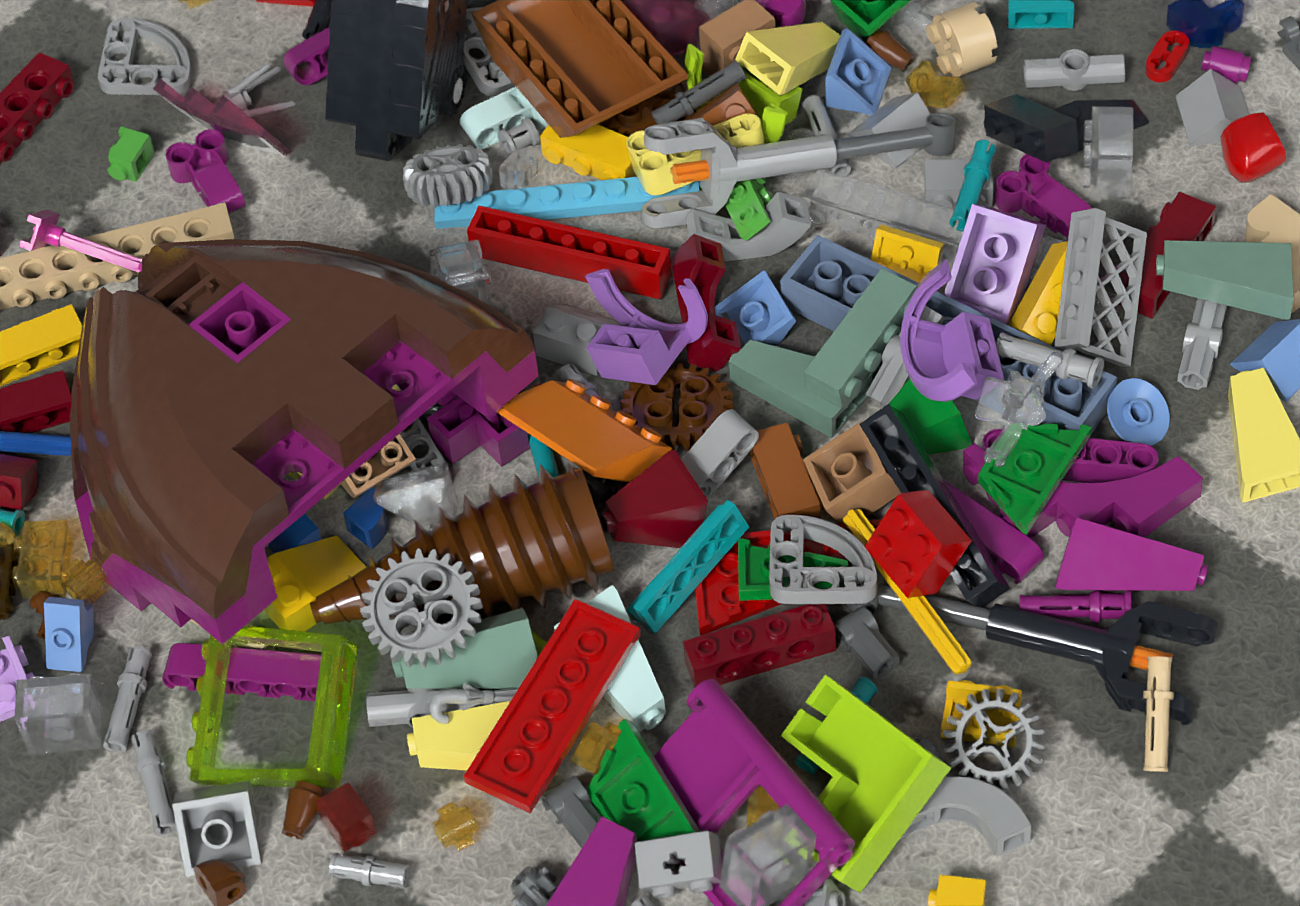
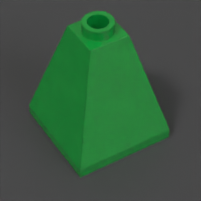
M911 379L905 383L889 402L891 406L903 413L928 455L966 449L972 445L962 416L954 402H940L925 397L916 389Z

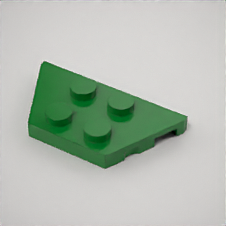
M1012 423L978 473V483L1022 533L1027 535L1090 438L1092 427L1080 425V430L1058 429V424L1035 426L1030 423Z
M624 718L618 726L621 733L612 751L606 750L600 762V770L594 775L586 791L599 815L635 833L638 842L700 832L632 721Z

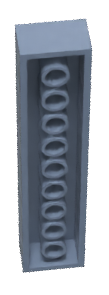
M819 235L814 238L780 280L781 296L791 311L832 331H835L881 268L917 286L919 283ZM937 291L925 305L945 318L942 325H946L962 312L989 318L995 343L999 335L1005 333L1018 339L1059 350ZM998 355L1004 380L976 400L1021 423H1030L1035 426L1058 424V429L1080 430V425H1088L1092 427V435L1107 414L1108 397L1111 390L1116 386L1117 377L1103 371L1097 387L1092 389L1087 386V383L1071 378L1062 380L1056 375V372Z

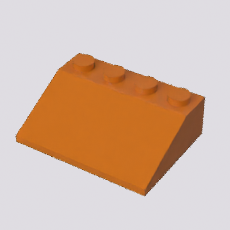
M567 379L566 382L556 380L545 382L517 394L497 411L498 414L594 477L631 482L672 449L660 441L662 438L661 434L647 427L641 429L635 425L636 418L625 412H615L610 409L611 402L598 395L593 394L590 396L585 392L587 387L573 379Z

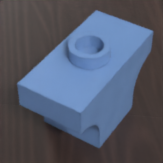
M48 597L44 602L47 669L82 672L86 664L89 645L94 637L93 605L84 604V600Z

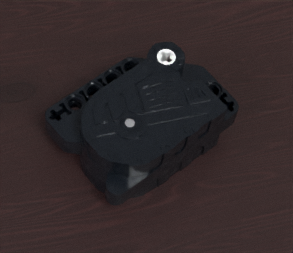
M332 0L325 119L326 121L356 126L355 152L358 156L391 161L412 141L413 137L421 139L422 135L435 124L438 114L447 116L457 114L458 108L462 103L461 99L464 98V89L467 79H465L466 72H464L465 67L463 66L467 0Z

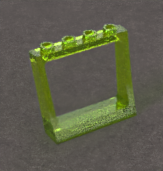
M244 626L223 645L210 635V639L205 640L202 644V656L206 661L205 674L200 675L197 680V692L201 697L200 709L193 713L191 720L192 728L196 732L195 744L189 747L186 754L187 765L191 768L189 780L198 785L220 786L250 780L251 786L294 787L297 781H304L320 788H339L343 775L359 646L343 635ZM245 642L322 652L308 761L305 767L300 769H214L230 652L234 643Z

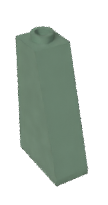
M1164 240L1163 254H1157L1156 275H1162L1163 290L1280 319H1291L1294 298L1291 243Z
M749 340L739 352L732 354L728 363L731 382L830 438L836 435L868 398L865 394L872 383V373L869 372L862 381V387L857 396L853 399L850 398L844 407L841 408L807 390L804 371L815 356Z
M521 608L481 619V623H470L475 629L476 636L464 635L463 638L467 648L464 649L455 645L453 647L455 652L454 659L446 652L441 654V665H438L433 657L428 658L426 668L422 667L419 659H415L410 668L407 667L404 656L397 663H393L391 659L396 678L403 677L407 688L462 689L463 683L475 689L519 688L538 658L529 621L524 609Z

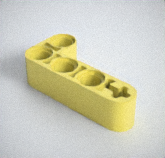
M742 114L713 126L720 132L721 136L736 148L765 144L760 119L754 114ZM644 131L635 132L628 137L626 144L633 170L643 189L648 194L661 195L693 183L674 184L671 167L673 164L699 161L701 159V149L664 155L651 151L644 146Z

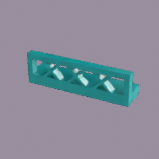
M727 500L723 505L719 504L626 609L631 618L654 634L659 631L749 528L737 506Z

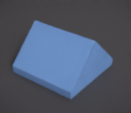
M848 28L842 30L825 77L826 106L872 115L878 109L892 67Z
M1300 319L1273 322L1230 363L1232 367L1240 372L1264 368L1278 397L1285 402L1300 389Z

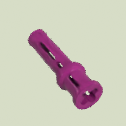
M1094 590V592H1090V596L1020 595V609L1054 618L1090 617V621L1100 623L1101 619H1120L1125 612L1131 610V590H1125L1124 594H1101L1099 590ZM1040 606H1071V607H1040Z

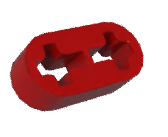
M1168 31L1160 37L1146 60L1145 73L1150 80L1159 83L1166 82L1175 75L1189 51V38L1186 34L1180 31ZM1174 43L1179 44L1174 47L1172 52L1168 51L1169 46L1174 45ZM1163 61L1166 62V67H1162L1160 70L1155 69V67L1158 68Z

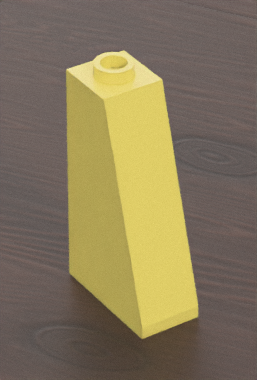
M823 22L747 31L735 60L776 93L783 95L829 69L840 35Z
M1265 369L1246 370L1237 375L1230 376L1228 401L1239 494L1242 503L1300 487V438Z
M510 701L473 707L464 711L444 712L443 714H447L449 717L448 724L438 723L431 715L412 718L414 733L407 734L410 756L418 755L420 767L467 770Z

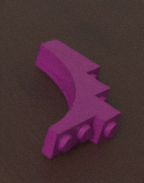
M975 443L963 450V473L966 479L973 485L978 483V473L990 457L987 452ZM1177 456L1156 469L1127 479L1104 483L1061 482L1026 536L1031 539L1056 521L1059 530L1069 537L1074 518L1077 517L1104 526L1113 520L1116 529L1146 537L1201 497L1203 477ZM986 492V494H987L989 500L992 502V504H994L996 507H999V506L996 504V502H995V501L989 496V494ZM1000 508V518L1019 530Z

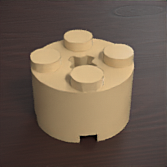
M974 2L934 16L932 24L926 26L927 37L935 45L938 53L937 65L944 74L951 72L953 76L959 77L996 62L997 56L992 57V49L997 48L993 27L985 13L978 14L974 9L979 7Z

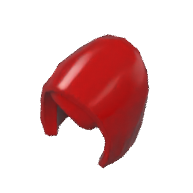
M1264 112L1250 114L1235 120L1223 130L1220 136L1222 155L1226 168L1230 175L1239 183H1249L1264 177L1286 161V150Z

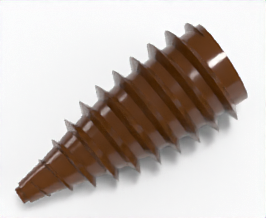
M567 463L565 473L552 477L540 464L539 479L535 484L526 486L515 474L513 492L501 496L489 484L488 502L478 507L464 494L463 513L454 518H451L439 506V523L429 531L415 520L414 538L402 545L395 538L391 537L392 551L378 561L370 556V565L352 577L348 575V579L316 596V601L310 602V607L316 623L332 624L344 621L351 623L352 620L367 619L360 612V608L368 606V604L364 603L362 594L373 593L367 581L380 580L376 571L377 568L385 571L391 569L388 563L389 558L399 564L402 562V552L405 551L410 559H414L416 550L419 548L424 558H428L432 549H436L439 560L448 553L452 558V566L459 561L463 562L465 568L463 573L471 571L474 577L472 584H477L480 594L476 598L481 599L483 604L481 610L487 617L493 616L495 604L506 602L513 610L520 609L521 598L533 596L545 609L547 591L558 588L572 601L573 584L581 581H586L597 594L599 576L614 572L615 568L582 468L574 470ZM435 580L430 582L426 586V590H437L442 585V581ZM399 592L394 594L390 602L399 603L403 601L407 593ZM449 596L447 598L448 601H451L453 599L452 596ZM425 604L418 606V612L425 610Z

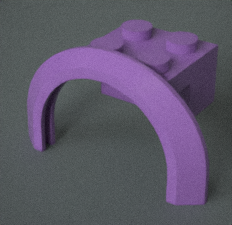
M944 260L925 275L912 294L901 327L900 345L902 358L913 385L925 397L940 402L952 401L960 396L977 400L1004 380L990 319L962 312L946 325L920 320L921 313L930 297L952 279L948 260Z
M601 269L585 276L592 292L602 307L623 325L604 324L586 347L602 378L657 385L686 344L698 340L706 330L708 323L707 311L691 279L685 278L683 280L685 286L679 285L678 287L687 307L688 321L682 324H668L643 314L629 303L617 288L608 269Z

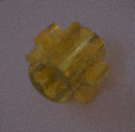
M75 559L63 569L67 576L62 585L73 599H89L94 603L106 593L102 586L107 580V576L103 569L92 559H89L87 562L83 560L79 562Z
M450 802L436 810L440 818L432 823V827L444 848L453 845L454 848L456 847L458 851H461L475 843L472 835L479 831V827L468 806L465 805L458 808L456 804L454 805L453 802Z

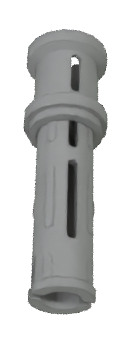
M1001 333L996 342L998 355L1056 372V375L1062 380L1071 378L1087 383L1089 388L1095 389L1101 379L1104 368V359L1097 357L1094 360L1080 356L1073 349L1054 350L1005 333Z

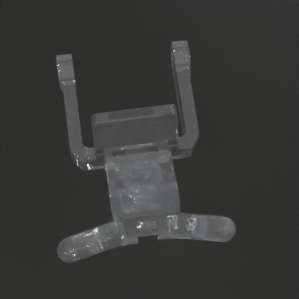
M1052 352L1031 379L1021 376L1018 371L1010 370L1007 381L992 377L985 378L976 407L975 417L980 420L1004 425L1000 435L991 447L986 449L983 458L985 462L990 463L991 459H996L995 466H1004L1006 458L1018 443L1022 430H1027L1028 425L1038 426L1039 423L1045 420L1044 386L1046 381L1063 362V355L1060 352Z

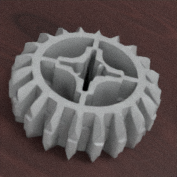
M448 144L446 147L441 148L436 146V149L425 150L423 154L414 155L413 159L408 160L406 166L403 167V182L408 197L412 198L413 202L421 203L423 206L431 204L435 208L439 205H446L448 207L451 204L459 205L464 201L470 202L473 197L482 196V193L489 190V185L492 184L493 173L488 154L484 153L482 149L474 148L471 145L463 147L461 144L457 146H449Z
M983 689V702L977 703L975 696L970 694L967 696L968 701L972 705L970 709L966 710L960 703L955 706L958 712L963 715L959 720L954 716L948 717L947 721L957 726L956 731H944V737L955 739V744L944 746V751L946 753L957 751L958 756L952 758L949 764L951 767H956L961 763L964 764L965 767L960 770L959 777H967L972 772L975 774L973 779L981 780V778H984L986 783L993 786L994 780H999L1001 790L1007 791V778L1012 777L1014 783L1020 786L1022 785V780L1017 773L1023 770L1026 775L1032 777L1034 771L1027 766L1028 762L1031 760L1036 764L1042 763L1043 759L1033 754L1034 749H1046V743L1035 741V736L1045 734L1046 730L1044 727L1033 729L1032 724L1040 720L1041 716L1039 713H1034L1029 717L1025 715L1031 707L1029 701H1025L1020 708L1016 707L1015 705L1019 698L1017 693L1013 692L1009 701L1005 702L1003 701V689H997L996 700H990L989 691ZM990 709L1005 710L1015 715L1019 720L1003 727L996 726L991 722L985 711ZM976 717L982 730L981 737L976 743L965 750L963 743L964 732L969 722ZM985 723H988L990 729L994 730L997 735L1011 731L1005 735V741H1001L1004 744L1001 748L1005 757H1002L999 750H996L995 747L984 746V739H989L986 736L988 731ZM1026 730V748L1022 757L1015 764L1009 754L1008 744L1017 734ZM983 754H994L998 757L1005 770H983L974 765L970 760Z

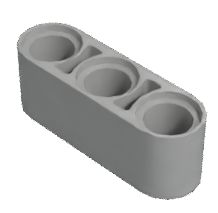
M726 410L717 417L681 459L707 499L712 496L755 446L759 433L735 410Z

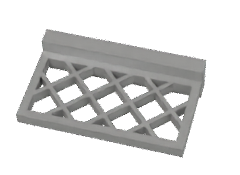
M1097 208L1072 212L1054 347L1061 350L1073 349L1096 358H1102L1104 361L1121 367L1131 366L1147 232L1105 217L1106 212ZM1104 227L1111 239L1105 246L1102 242ZM1127 236L1134 239L1133 251L1130 255L1122 241ZM1114 247L1121 260V263L1114 267L1108 254ZM1100 261L1107 273L1101 279L1098 276ZM1123 269L1126 270L1129 276V283L1126 288L1118 275ZM1111 281L1117 293V296L1111 301L1104 288V285ZM1096 294L1102 305L1098 312L1094 310ZM1120 302L1125 310L1123 321H1120L1114 309ZM1105 314L1113 327L1107 334L1100 322V319ZM1091 328L1098 339V342L1093 346L1089 345ZM1117 336L1121 344L1120 355L1115 353L1110 343V340Z

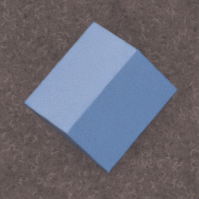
M765 270L715 306L717 316L723 318L721 313L727 312L731 321L736 322L738 333L745 344L749 340L777 346L796 322L795 317Z

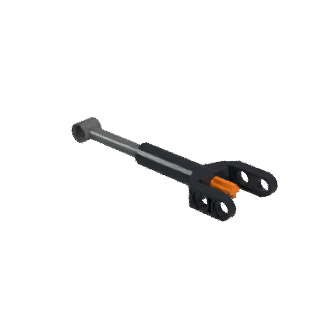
M876 569L877 593L874 599L862 604H846L852 610H855L856 607L864 606L871 614L876 612L878 604L908 612L889 584H886V580L878 569ZM857 584V587L864 586V584ZM924 595L941 620L986 630L987 639L1094 665L1105 682L1107 692L1118 708L1129 712L1132 709L1145 712V716L1147 699L1143 698V691L1147 690V684L1128 680L1132 667L1148 670L1147 657H1170L1173 659V654L1139 646L1141 633L1198 647L1213 643L1218 631V623L1209 616L1150 601L1125 612L1114 625L1106 629H1100L997 603L990 610L934 595ZM1170 690V692H1174V700H1170L1169 719L1181 721V725L1190 724L1195 711V705L1180 692Z

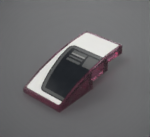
M162 79L153 88L159 95L199 125L207 129L220 131L224 138L274 154L288 156L292 153L283 143L224 95L214 105L193 87L190 88L184 97Z

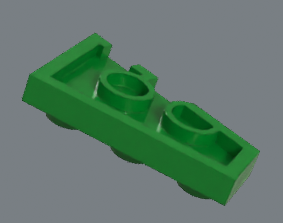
M739 538V601L774 600L770 595L769 585L770 544L766 549L751 546L750 540ZM810 552L804 553V567H848V560ZM783 555L778 558V561L790 563L795 561L796 558L792 555ZM783 577V587H789L790 577ZM821 581L816 583L814 587L824 590L832 587V584ZM840 583V588H844V583Z

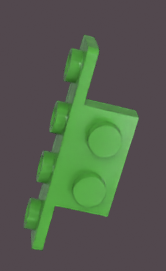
M766 178L736 182L725 204L740 237L744 241L750 239L771 221L764 207L774 196L763 185L767 182Z

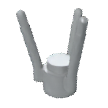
M265 64L239 84L226 90V93L218 96L224 111L229 113L230 119L238 116L242 122L252 116L281 110L296 104L294 101L251 110L247 108L252 105L248 92L281 70L279 66L268 71L270 65Z

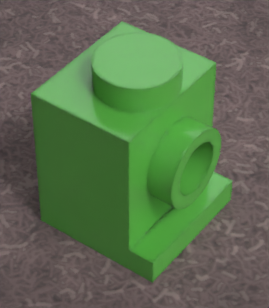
M121 126L118 130L120 139L109 150L108 160L110 166L108 173L119 181L128 179L137 182L155 155L150 135Z

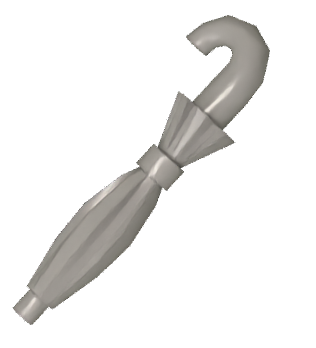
M463 683L462 689H443L432 697L429 705L431 717L438 723L448 724V715L441 712L443 704H461V710L464 711L478 704L490 705L511 701L518 688L512 687L493 692L491 690L480 691Z

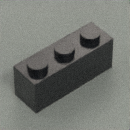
M1017 94L984 105L986 136L1043 162H1049L1078 152L1076 119Z

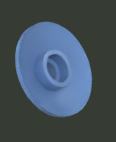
M1131 378L1118 383L1111 390L1107 401L1108 418L1112 428L1125 442L1142 443L1150 446L1163 439L1169 428L1170 415L1163 395L1155 386L1145 380Z

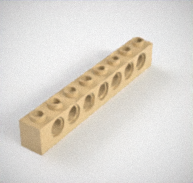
M225 203L84 237L85 239L142 259L144 255L149 254L153 246L159 243L235 239ZM52 245L0 258V310L15 306L27 307L32 302L47 298L59 299L67 293L79 290L91 291L99 285L111 282L123 283L130 280L131 277L138 276L139 273L62 245L60 247Z

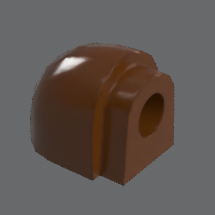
M211 859L194 866L197 882L214 906H228L244 895L246 891V878L233 863L222 859Z

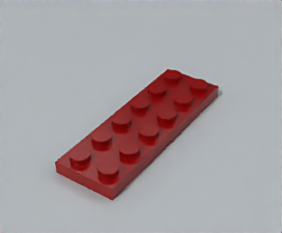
M574 599L464 774L465 783L531 814L640 637V627Z

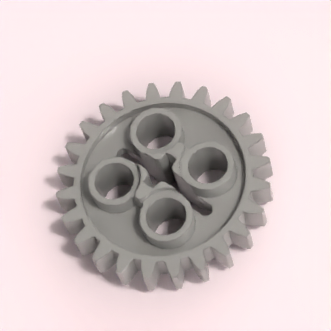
M419 548L416 550L415 558L410 559L404 551L401 555V563L397 564L393 559L389 558L388 563L391 569L388 571L381 568L376 569L380 577L379 581H367L373 593L362 594L364 603L368 604V606L360 608L362 616L367 618L362 624L366 632H371L368 638L372 645L379 643L378 650L382 656L391 651L390 657L393 663H397L404 656L407 667L410 668L414 660L419 659L422 667L426 668L428 658L433 657L435 662L441 665V654L446 652L454 659L455 652L453 647L455 645L464 649L467 648L463 638L464 635L476 636L475 629L470 623H481L480 614L475 611L483 608L481 599L476 598L480 594V590L477 584H472L474 577L471 571L463 573L465 570L463 562L459 561L452 566L450 554L447 553L439 560L436 549H432L428 558H424ZM435 580L442 581V585L437 590H426V586L430 582ZM399 592L407 593L403 601L399 603L390 602L394 594ZM449 596L453 597L451 601L447 600ZM425 604V610L418 612V606ZM445 613L453 614L450 622L446 624L436 623L440 615ZM392 615L396 616L394 620L390 619ZM406 626H417L414 634L410 636L400 635Z

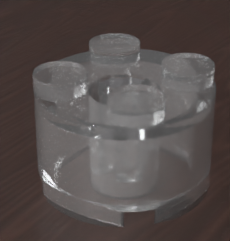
M478 240L438 247L429 251L430 275H434V277L475 296L491 306V297L486 286L491 284V274L487 264L481 265L482 252Z

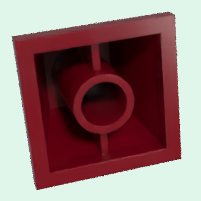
M672 450L668 451L605 502L603 513L599 514V521L605 534L610 533L616 542L681 548L703 523L708 499L677 452Z

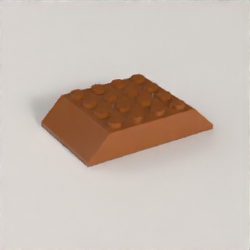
M497 0L472 13L473 20L492 60L560 138L576 135L688 79V74L621 0Z

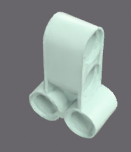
M515 85L514 88L469 108L460 118L461 127L476 147L480 149L489 147L487 144L491 146L498 143V131L502 129L507 131L520 125L521 120L528 117L535 127L540 130H545L548 123Z

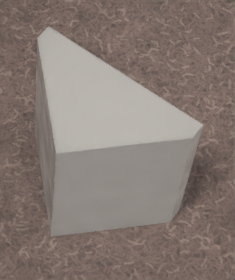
M1212 69L1208 70L1176 95V101L1190 146L1221 142L1220 136L1230 123L1249 115L1241 87Z
M918 92L894 97L849 132L848 136L852 138L925 127L926 119L930 112ZM923 147L874 155L896 170Z

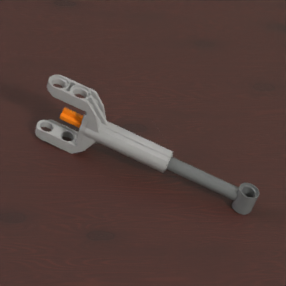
M939 112L927 116L925 127L833 140L832 136L827 134L736 148L704 118L652 125L644 131V146L651 151L666 155L701 149V159L699 161L673 164L671 174L673 175L674 184L700 180V187L703 191L652 198L641 208V221L650 228L687 224L686 216L692 209L715 215L726 204L738 181L831 168L835 166L836 160L918 147H924L928 154L934 156H946L954 150L956 119L950 114Z

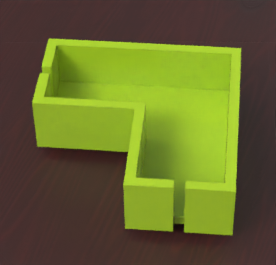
M825 674L805 701L808 705L827 716L822 722L800 708L781 734V737L832 776V779L818 799L853 838L855 844L852 849V857L845 864L837 867L831 875L841 883L861 893L948 774L951 767L846 687ZM796 827L788 840L818 863V851Z

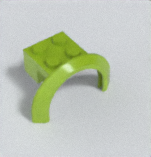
M688 44L684 70L688 74V79L685 80L688 90L702 82L701 70L704 53L692 44ZM739 64L746 75V79L740 81L739 85L757 109L765 144L778 142L784 132L785 125L796 118L802 88L798 86L783 95H779ZM707 101V102L704 103L703 105L699 106V107L696 109V111L699 110L700 108H702L703 106H705V105H706L707 103H709L710 101Z

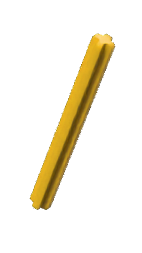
M851 509L843 518V523L851 534L865 546L874 533L875 528L860 509ZM872 557L878 571L951 671L956 675L966 673L972 665V660L925 596L907 598Z

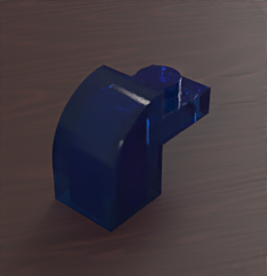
M1178 0L1168 5L1166 25L1171 31H1180L1186 34L1189 38L1190 46L1213 48V46L1223 45L1224 32H1234L1242 24L1245 3L1242 0H1226L1209 8L1203 0Z

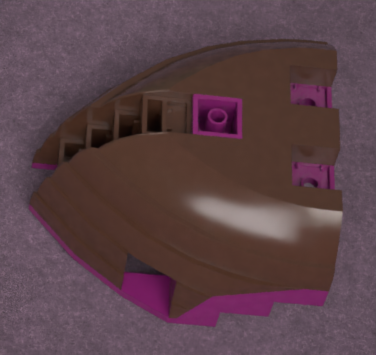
M225 239L159 243L153 246L149 254L144 255L142 259V271L138 274L139 289L135 292L118 290L113 294L104 287L95 291L94 297L88 299L83 318L72 386L70 439L74 498L93 570L138 610L142 611L152 603L179 627L184 626L193 619L223 645L277 599L264 549L267 544L436 402L444 407L455 396H459L489 419L539 376L535 348L531 338L524 329L475 296L419 269L367 252L307 241ZM397 384L401 391L393 390L392 387ZM291 472L302 474L299 479L294 481L284 479Z

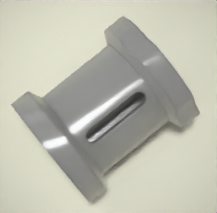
M528 117L521 120L520 125L507 131L502 129L497 132L499 143L510 158L516 155V151L530 144L534 146L540 144L538 131Z

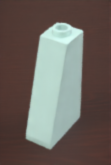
M613 585L586 603L631 623L621 598ZM559 623L554 626V631L559 625ZM639 640L633 646L603 695L623 719L625 718L633 722L638 732L644 728L650 730L656 727L666 714L664 697Z

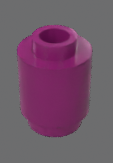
M1213 46L1212 52L1205 51L1201 70L1208 71L1212 69L1237 84V81L1246 83L1251 57L1243 55L1244 52Z

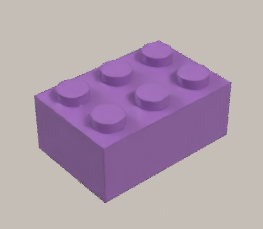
M972 204L951 270L952 279L948 281L944 295L1006 325L1009 324L1024 297L1046 225L983 204Z

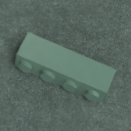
M881 268L805 369L804 376L807 390L841 408L844 407L850 398H855L862 387L864 378L869 372H874L879 366L882 354L889 340L893 336L900 334L904 314L917 285Z

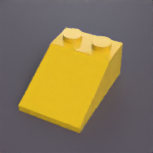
M337 535L274 553L267 558L277 599L267 606L264 611L292 641L317 624L310 607V602L316 601V596L348 579V575L352 577L365 569L366 566Z

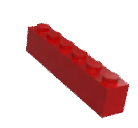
M479 205L467 228L470 254L481 259L588 283L585 277L587 274L601 269H608L620 291L659 300L662 299L672 276L670 249Z

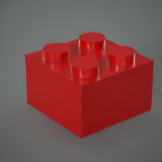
M922 490L897 495L868 540L865 548L907 598L936 594L972 540L929 490Z

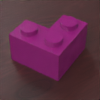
M460 397L427 418L432 441L452 464L479 446L501 467L529 449L527 432L497 412L489 419Z

